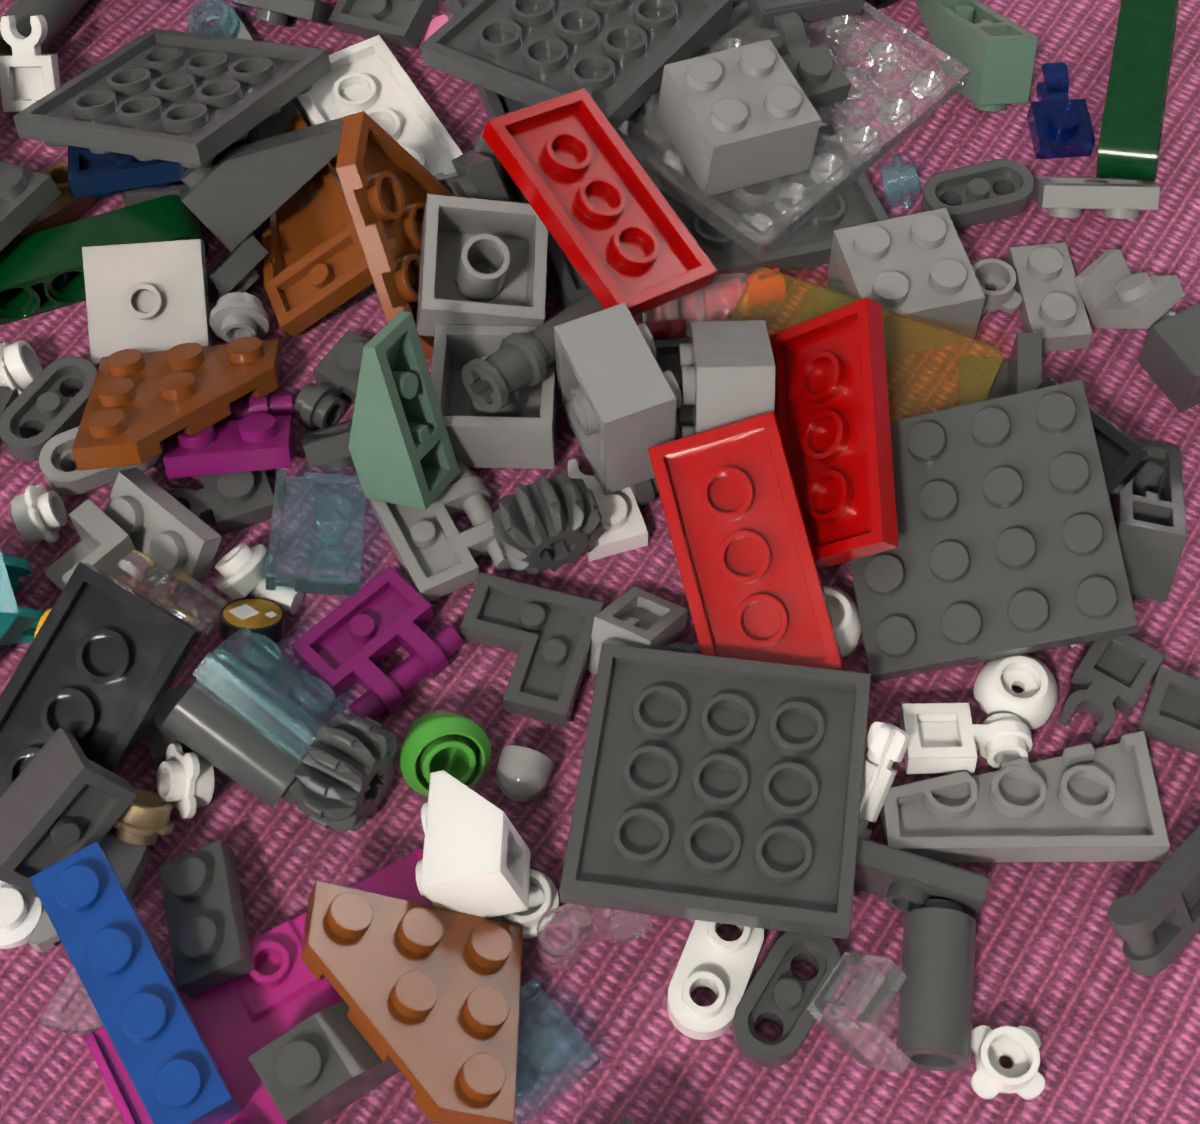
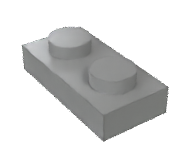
M1034 176L1032 199L1041 208H1048L1047 215L1052 217L1078 218L1082 216V209H1104V216L1134 219L1139 217V210H1158L1160 186L1153 181L1097 179V177Z
M1067 243L1009 247L1006 262L1014 268L1016 273L1015 291L1020 293L1022 297V304L1018 311L1024 332L1042 334V352L1088 348L1093 333L1083 299L1075 284L1076 274Z
M138 468L119 471L104 513L130 536L136 552L184 593L203 588L222 536Z

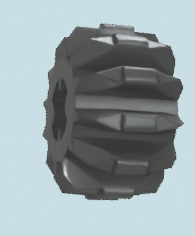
M560 473L552 479H546L541 475L534 483L529 485L519 484L518 491L515 494L504 496L499 500L500 508L491 515L494 525L493 533L503 557L508 560L513 570H526L528 574H537L548 568L555 572L560 565L565 563L575 564L580 554L591 552L595 548V541L604 533L601 523L602 516L592 491L587 488L583 479L570 478L567 473Z
M338 713L330 720L327 727L322 726L317 730L316 738L311 746L304 748L306 755L303 762L295 769V776L298 779L292 787V798L297 801V809L308 814L309 820L326 829L331 827L341 833L348 830L355 832L364 825L367 817L376 815L378 805L384 797L388 796V788L391 782L398 776L395 767L400 760L401 748L397 746V736L385 730L384 725L367 716L362 718L353 713L348 715Z

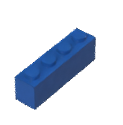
M96 841L31 876L29 879L153 1124H223L241 1113L242 1110L120 877L99 843Z

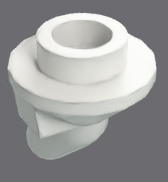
M241 543L224 555L215 566L220 575L213 585L219 591H223L232 601L242 599L247 595L265 598L279 603L285 609V612L295 614L303 601V592L301 590L265 576L274 563L267 555V549L262 544L249 548L245 543Z

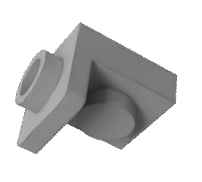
M1120 249L1106 250L1075 278V284L1096 329H1149L1185 296L1177 275L1149 276L1146 272L1131 275Z
M633 586L594 616L587 670L597 676L602 643L663 650L685 632L689 609Z

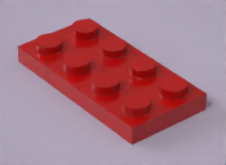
M585 88L487 121L482 137L604 309L625 302L632 317L710 285L718 270Z
M866 297L769 335L776 366L774 413L777 415L818 570L899 547L882 305Z
M774 412L766 413L648 448L701 654L832 670L845 668L777 415Z

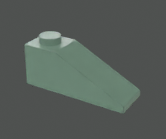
M916 0L917 9L955 90L971 100L975 108L983 111L998 112L1005 110L1006 104L1028 103L1039 37L978 0Z
M400 311L363 347L348 449L365 498L426 510L456 478L460 471L412 312Z

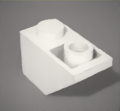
M444 770L430 773L428 802L424 803L421 809V821L425 833L423 859H420L416 864V882L422 898L425 901H430L435 907L484 918L528 910L531 851L504 811Z

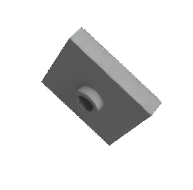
M190 239L82 247L91 363L95 367H99L102 357H108L117 351L125 349H136L146 353L169 350L183 343H196L202 347L212 346V334L209 326L210 309L205 245L203 240Z

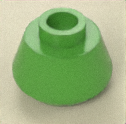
M432 711L419 717L409 728L401 749L400 769L409 787L425 797L429 795L430 773L444 770L471 789L482 779L489 767L491 745L485 731L473 720L451 711Z

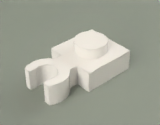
M15 15L2 16L1 35L12 48V55H0V88L3 112H21L61 86L57 54H41L40 44L44 42L48 32L47 22L43 15L30 16L32 30L28 37L20 35L17 31Z
M576 459L568 460V476L570 478L583 479L587 488L592 491L602 516L601 523L604 533L595 541V548L591 552L586 553L588 561L647 546L648 531L631 487L605 495L595 475L583 474L579 470Z

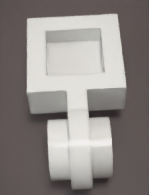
M969 703L902 704L900 726L910 738L909 745L904 754L906 774H952L961 771L974 773L978 758L977 751H979L982 757L987 759L990 766L999 769L1001 762L1024 757L1028 758V753L1033 747L1030 728L1022 723L1021 718L1015 714L999 713L988 717L982 724H972Z

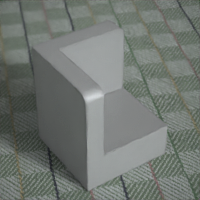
M87 499L68 514L81 541L45 570V575L48 581L62 592L79 562L89 563L122 584L141 570L143 565L130 536L91 500Z

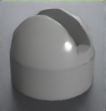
M516 745L505 746L502 749L496 769L497 783L503 794L513 801H530L539 796L548 785L554 762L545 754L531 748Z

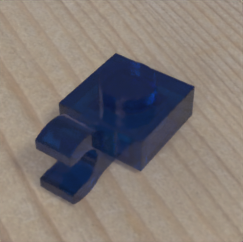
M1065 62L1043 63L1042 73L1044 82H1038L1036 85L1038 102L1030 103L1027 114L1036 159L1091 156L1096 141L1086 99L1069 100V76Z

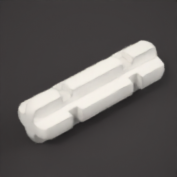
M876 721L871 725L865 747L869 749L867 754L864 755L858 837L868 840L872 830L868 829L867 825L869 821H877L897 773L896 770L892 769L894 761H902L910 742L907 733L885 722Z

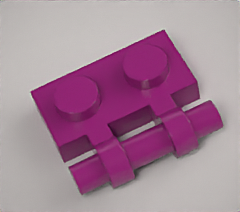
M249 392V397H242L229 403L231 415L193 436L184 433V429L169 436L166 440L163 454L167 479L292 468L295 442L292 417L296 416L294 413V394L270 395L269 393L259 399L252 396L251 392Z
M388 566L291 644L294 656L335 698H338L357 682L366 693L353 702L348 709L350 713L362 718L367 716L374 720L381 713L386 715L392 714L404 704L403 695L424 677L435 678L448 667L449 662L447 658L463 646L464 642L458 632L450 625H446L430 639L421 628L434 618L432 605L391 566ZM399 646H402L410 656L385 675L376 665Z

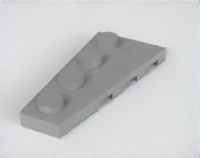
M1144 731L1122 735L1119 743L1099 748H1093L1091 742L1064 748L1062 756L1029 763L1027 757L1001 762L999 770L971 776L966 771L891 787L880 812L884 845L943 863L1164 861L1170 848Z

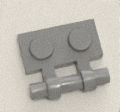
M463 461L457 462L460 473L426 510L369 499L371 509L413 588L428 602L476 582L480 574L479 567L474 558L480 555L490 556L500 572L512 569L508 560L503 557L493 533L494 525L491 519L493 511L488 504L490 493L481 477L472 476L466 463ZM457 512L467 514L473 527L459 533L450 515Z

